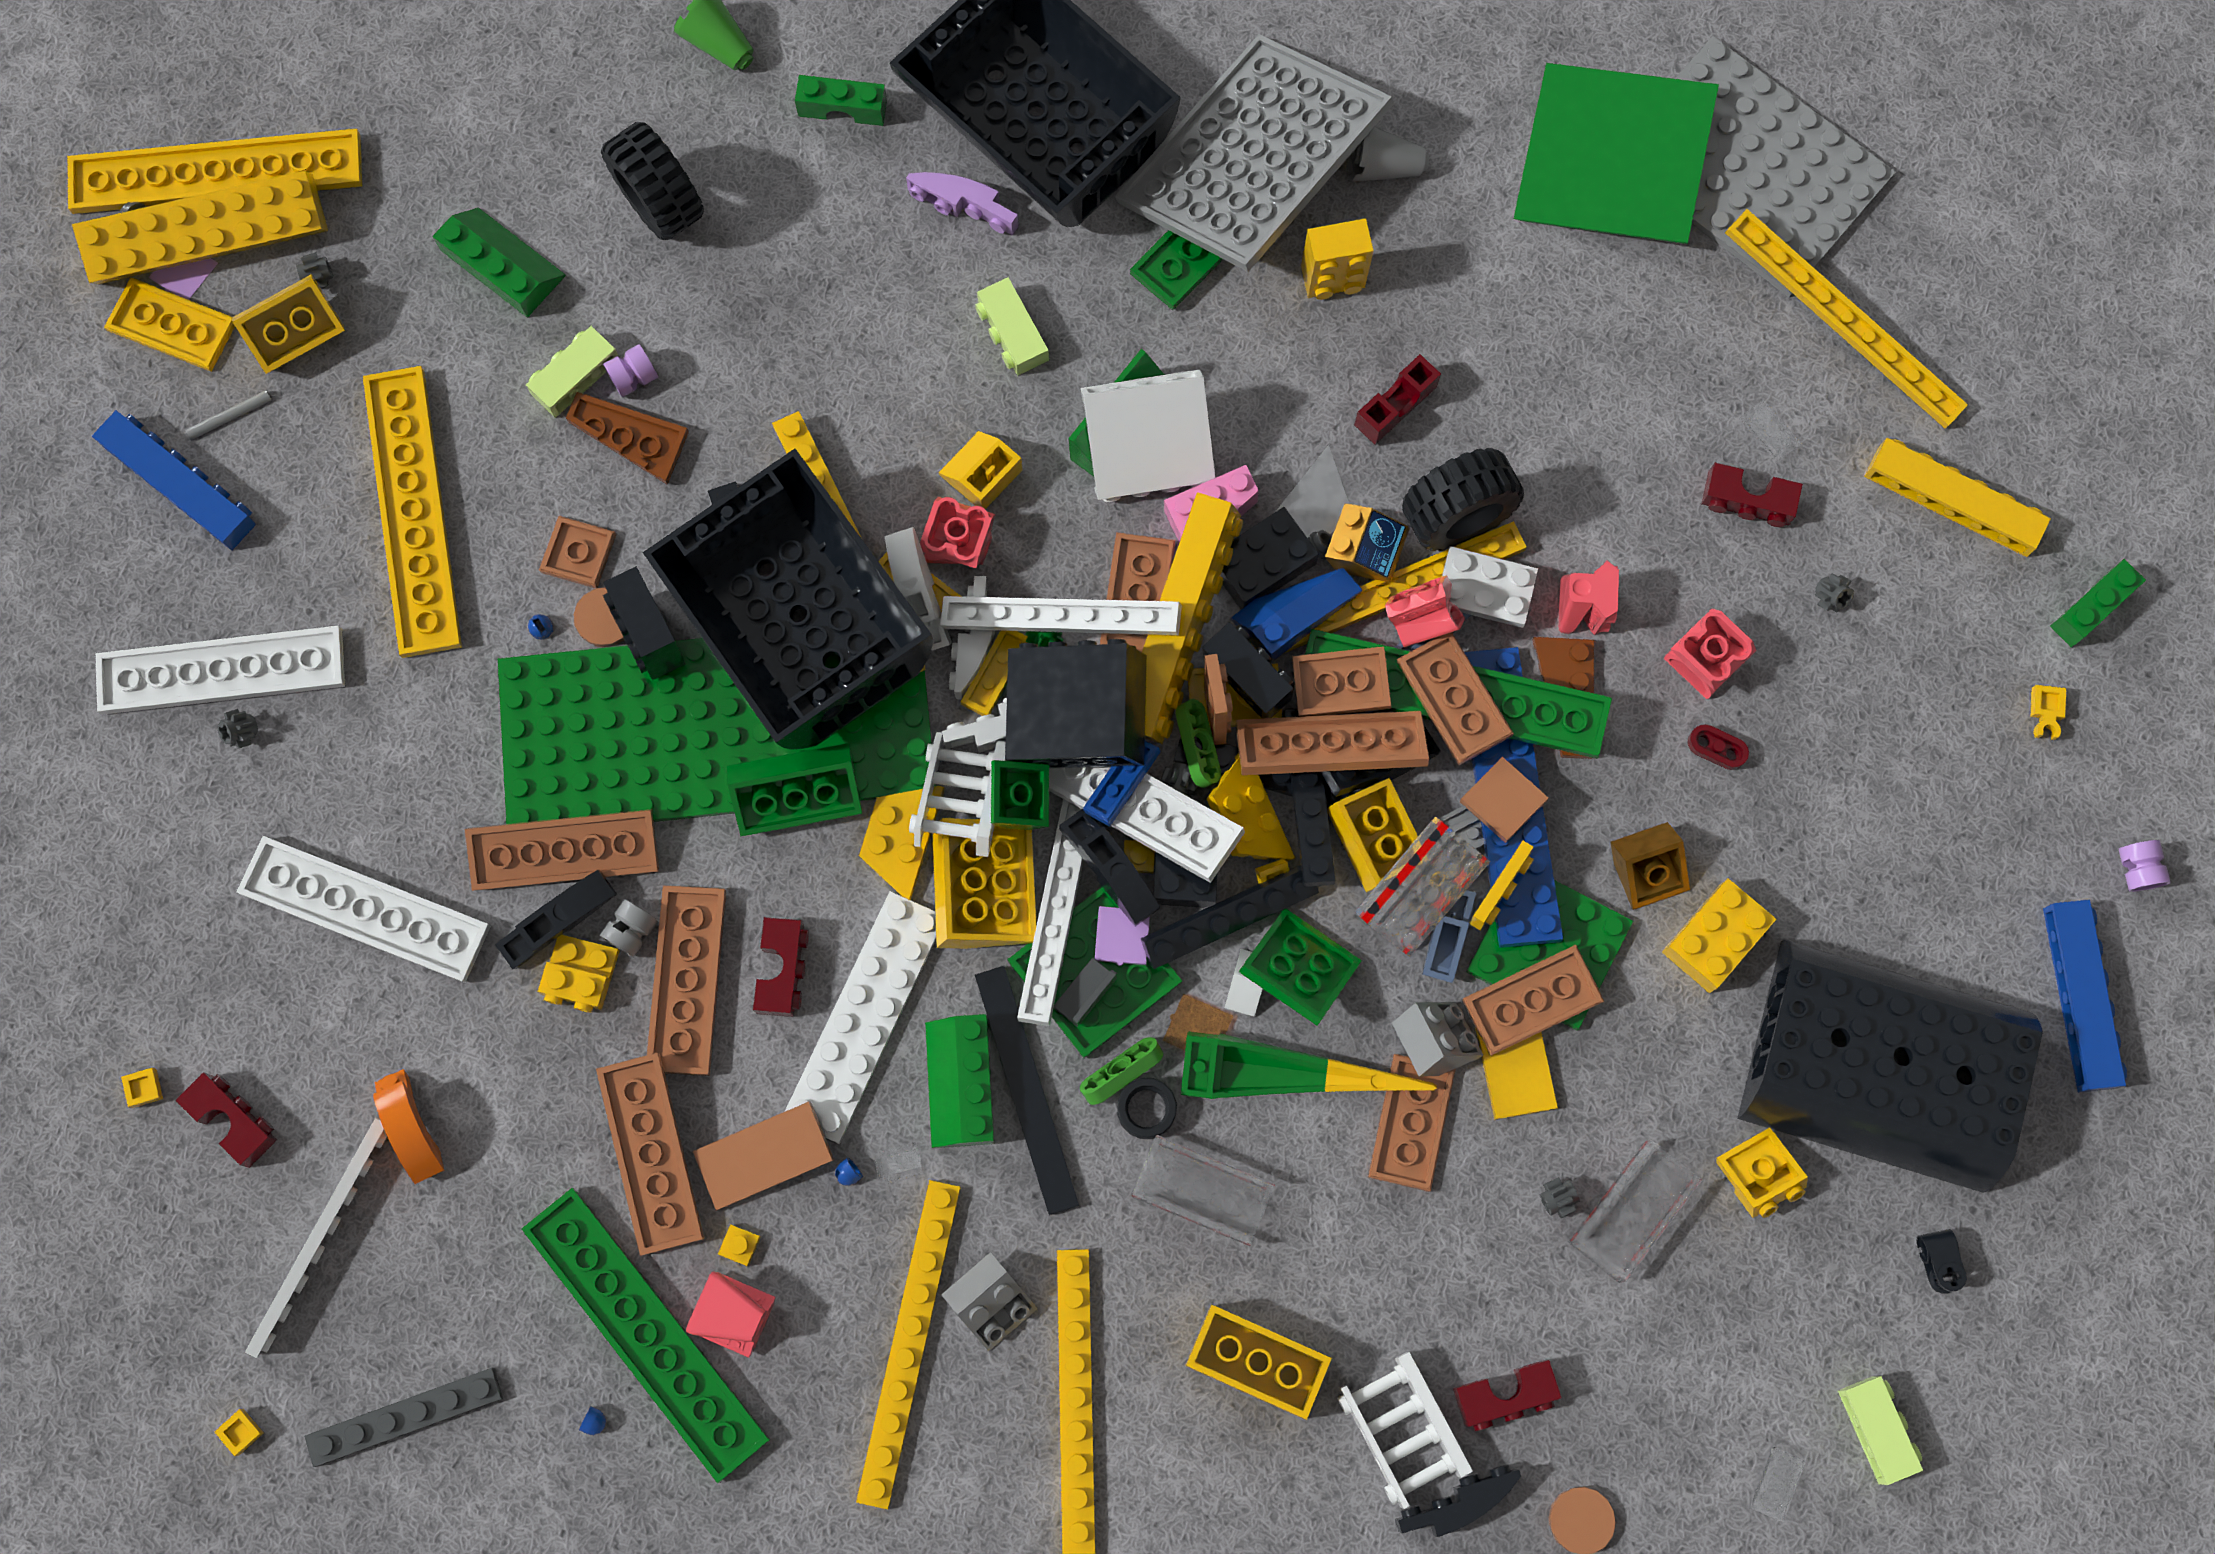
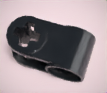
M1951 1229L1918 1235L1916 1244L1918 1248L1921 1247L1922 1252L1919 1254L1924 1263L1931 1287L1941 1294H1948L1962 1289L1966 1284L1967 1276L1954 1232ZM1951 1274L1952 1281L1945 1282L1943 1275Z

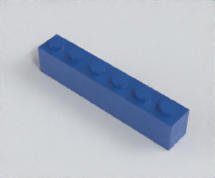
M115 410L92 437L108 452L232 551L256 525L249 517L252 512L239 501L235 505L230 502L228 498L231 495L217 483L212 487L205 482L209 477L196 466L189 469L184 465L187 460L175 449L172 448L170 452L164 449L162 446L165 442L152 431L148 434L144 433L141 430L144 425L131 414L124 417Z
M2090 900L2053 903L2043 908L2077 1092L2109 1090L2126 1086L2127 1069L2125 1064L2121 1062L2119 1052L2121 1038L2119 1033L2115 1031L2113 1021L2115 1007L2113 1002L2109 1000L2107 990L2109 976L2107 971L2103 969L2101 959L2103 945L2101 940L2097 938L2095 928L2097 924L2096 911L2091 907Z

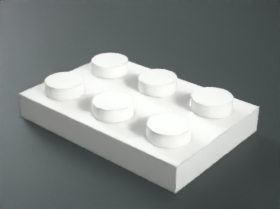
M1450 546L1442 576L1447 575L1452 583L1450 602L1455 604L1462 613L1521 628L1524 627L1538 568Z

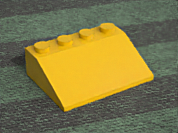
M942 818L940 820L941 822L968 826L980 823V819ZM995 825L988 857L976 855V842H971L970 838L933 833L937 948L969 949L1033 943L1036 931L1032 830L1006 829Z

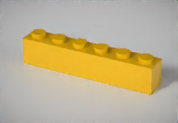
M1886 438L1882 442L1864 477L2025 557H2028L2037 549L2051 518L2043 515L2041 510L2035 507H2027L2017 502L2009 494L1996 492L1988 488V485L1983 481L1972 480L1962 475L1958 469L1944 466L1934 461L1928 454L1917 453L1896 439Z

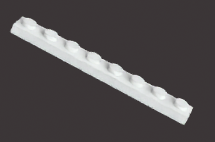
M944 596L940 626L944 629L1179 635L1182 605L1180 602Z
M1064 799L1017 1016L1019 1022L1050 1026L1084 861L1059 830L1060 824L1081 810Z
M375 1117L246 1348L245 1353L257 1358L260 1351L267 1353L276 1335L271 1333L277 1321L284 1323L293 1305L288 1303L293 1292L300 1294L309 1278L308 1275L304 1274L310 1262L317 1264L325 1249L324 1246L320 1245L326 1233L333 1235L341 1220V1217L336 1216L342 1204L349 1206L358 1190L352 1187L358 1175L365 1177L374 1161L368 1158L374 1146L380 1149L387 1138L379 1118Z

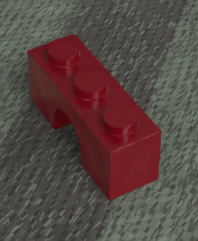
M1419 354L1399 373L1397 380L1383 395L1377 393L1357 412L1354 426L1376 445L1437 388L1441 373Z
M1714 462L1707 475L1701 505L1709 506V510L1717 513H1724L1726 511L1738 513V517L1745 520H1754L1756 518L1767 520V523L1774 527L1789 526L1797 514L1802 483L1773 477L1766 486L1765 494L1753 495L1743 487L1742 476L1744 469Z
M764 917L760 948L764 953L781 956L783 959V969L773 979H756L753 1011L756 1014L794 1017V1011L800 1010L802 992L797 991L798 979H803L805 974V960H800L802 948H807L809 930L804 929V924L801 920Z
M203 1072L175 1101L196 1122L206 1125L215 1116L226 1113L230 1119L231 1126L228 1134L219 1145L239 1165L250 1168L277 1141L271 1134L274 1128L264 1118L259 1117L256 1119L249 1112L253 1108L250 1103L240 1095L235 1098L228 1091L231 1085L221 1075L216 1074L213 1076Z
M1543 1360L1514 1369L1518 1383L1517 1390L1507 1400L1499 1399L1493 1394L1488 1379H1481L1453 1388L1464 1426H1473L1474 1430L1478 1431L1493 1426L1492 1420L1504 1416L1507 1422L1523 1417L1522 1410L1535 1407L1536 1412L1555 1407L1553 1401L1562 1397L1550 1361Z

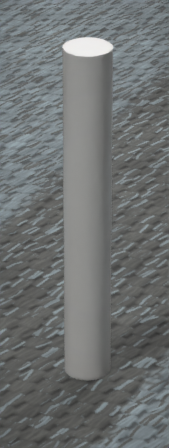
M265 390L185 431L192 441L272 401L268 391Z

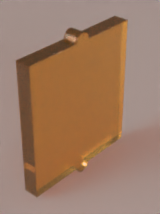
M1183 994L1175 1014L1170 1015L1172 1021L1163 1041L1185 1051L1188 1031L1214 1035L1226 1034L1233 1015Z

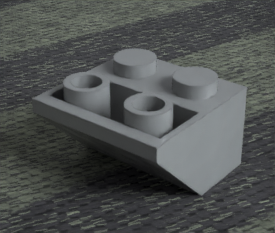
M1416 1002L1392 1022L1419 1077L1440 1076L1483 1056L1478 1040L1471 1032L1464 1019V1013L1456 1002Z
M991 1252L941 1294L958 1317L988 1351L1038 1309Z

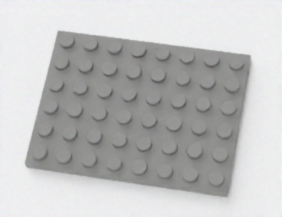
M1258 34L1115 195L1118 204L1249 272L1394 105L1393 98L1380 90Z
M1712 36L1675 78L1719 84L1692 224L1790 297L1792 292L1726 235L1727 229L1748 209L1815 268L1889 182L1896 171Z

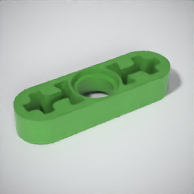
M1190 699L1177 707L1176 719L1191 778L1197 786L1206 788L1220 780L1221 769L1205 707L1200 701ZM1194 737L1200 739L1203 747L1202 750L1195 745Z
M1144 1038L1087 1077L1081 1083L1080 1091L1089 1104L1096 1105L1102 1103L1159 1063L1164 1053L1155 1038Z

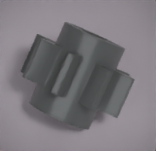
M316 252L301 257L303 263L296 265L300 280L312 274L321 289L329 285L327 280L333 278L332 269L327 258L322 257L318 259Z
M1833 573L1830 577L1822 578L1815 590V596L1820 598L1817 605L1827 611L1831 609L1836 613L1839 609L1848 607L1854 597V590L1848 587L1852 581L1843 575L1837 576Z
M238 709L224 713L225 719L220 720L218 724V734L225 744H229L230 747L236 745L238 749L251 745L250 739L255 738L258 732L255 718L251 714H246V711L239 712Z
M1175 762L1172 769L1165 767L1161 782L1186 796L1187 793L1195 794L1197 785L1191 778L1188 765Z
M1558 1177L1543 1184L1546 1191L1540 1194V1198L1550 1216L1558 1213L1560 1218H1564L1576 1212L1574 1204L1580 1202L1575 1187L1569 1180L1562 1183Z

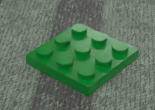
M1285 908L1245 961L1239 973L1318 1026L1362 960Z

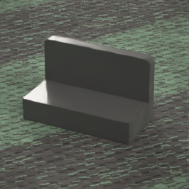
M1092 958L1053 1008L1076 1027H1079L1116 981L1117 973L1113 970H1107Z

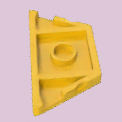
M1237 754L1235 756L1236 761L1232 767L1225 771L1219 780L1218 787L1214 788L1207 798L1211 810L1244 828L1245 833L1231 852V855L1238 857L1252 856L1254 859L1263 860L1272 858L1290 861L1294 859L1295 856L1259 775H1241L1240 756Z
M935 786L932 795L943 797L945 788ZM923 789L877 797L859 854L861 859L902 897L908 900L912 898L931 833L924 832L921 846L917 847L914 846V833H909L911 815H917ZM929 808L927 820L935 821L939 809Z

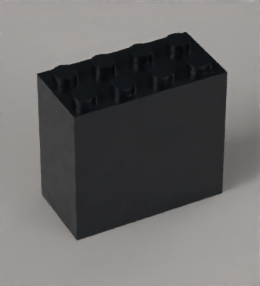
M1109 639L1107 644L1097 645L1096 641L1082 640L1078 641L1077 646H1067L1065 642H1049L1048 647H1038V644L1021 643L1019 648L1008 649L1005 760L1049 765V768L1144 766L1147 655L1137 650L1136 646L1127 644L1126 640Z

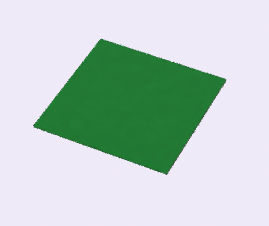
M1546 63L1513 219L1688 244L1719 84Z

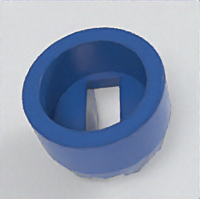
M537 614L529 620L528 630L534 638L546 639L553 632V623H551L552 621L549 617ZM540 620L546 630L540 632L535 622Z
M848 1157L839 1163L835 1170L838 1182L845 1186H851L863 1177L861 1171Z
M590 1406L579 1431L588 1435L600 1433L606 1424L604 1414Z

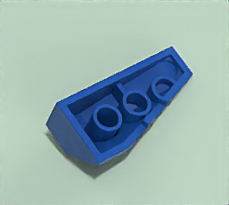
M1340 568L1254 599L1232 616L1231 620L1236 626L1240 625L1250 635L1251 639L1249 641L1256 649L1261 647L1271 657L1272 661L1270 663H1272L1308 635L1311 629L1317 628L1359 595L1362 589L1344 568Z

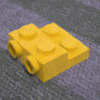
M565 935L559 936L556 940L550 962H546L537 992L544 995L543 1001L562 1005L564 1000L575 1003L573 1008L583 1012L592 1013L593 1008L602 1010L620 950Z
M1770 1127L1716 1158L1717 1165L1734 1186L1735 1195L1752 1218L1761 1215L1763 1218L1769 1217L1778 1210L1777 1204L1786 1199L1789 1202H1794L1800 1199L1806 1192L1804 1189L1807 1187L1808 1176Z

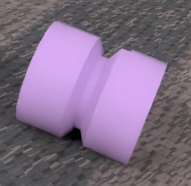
M640 344L627 350L624 358L616 356L603 364L622 398L635 391L637 384L646 385L658 378L654 367Z
M2160 840L2139 842L2118 849L2122 866L2129 870L2125 874L2129 892L2154 889L2171 883L2167 866L2160 863L2164 858Z

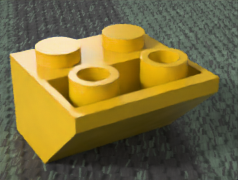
M978 431L941 469L939 475L972 504L986 509L1023 470L1022 458L1000 439Z

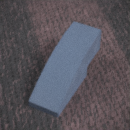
M1457 887L1437 911L1423 975L1453 983L1467 934L1476 892Z

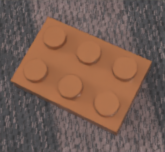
M1384 647L1292 656L1299 717L1391 709Z
M1217 654L1205 655L1204 693L1214 745L1226 744V733L1231 732V711H1233L1231 695L1227 693L1226 667L1225 664H1219Z

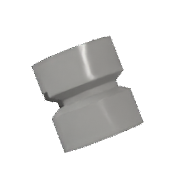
M624 899L614 913L616 920L609 921L599 936L634 958L643 945L642 936H649L658 921L644 910Z

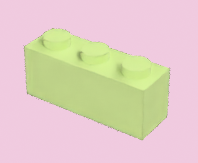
M1009 277L977 292L978 303L975 304L977 313L982 321L988 320L991 326L988 329L991 339L995 345L1001 344L1004 350L1001 355L1008 369L1014 368L1018 376L1049 361L1048 348Z
M590 326L586 331L579 332L565 350L558 351L545 368L533 373L526 386L531 395L556 418L572 404L576 392L583 394L607 372L603 364L618 356L617 351Z
M1872 1376L1838 1390L1878 1484L1889 1485L1923 1471L1920 1464L1922 1455L1916 1444L1910 1442L1906 1430H1908L1907 1421L1900 1411L1897 1412L1892 1401L1894 1399V1392L1890 1384L1886 1380L1883 1381L1882 1376Z

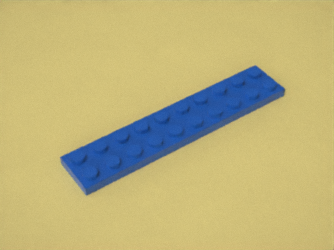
M1518 647L1464 652L1472 666L1523 677ZM1508 738L1472 758L1475 784L1504 757L1540 789L1532 743ZM1543 806L1507 843L1481 822L1490 888H1492L1523 840L1533 846L1530 857L1534 860L1524 875L1520 872L1517 874L1513 882L1518 885L1508 900L1502 897L1496 906L1501 909L1495 919L1499 948L1561 942L1563 935Z

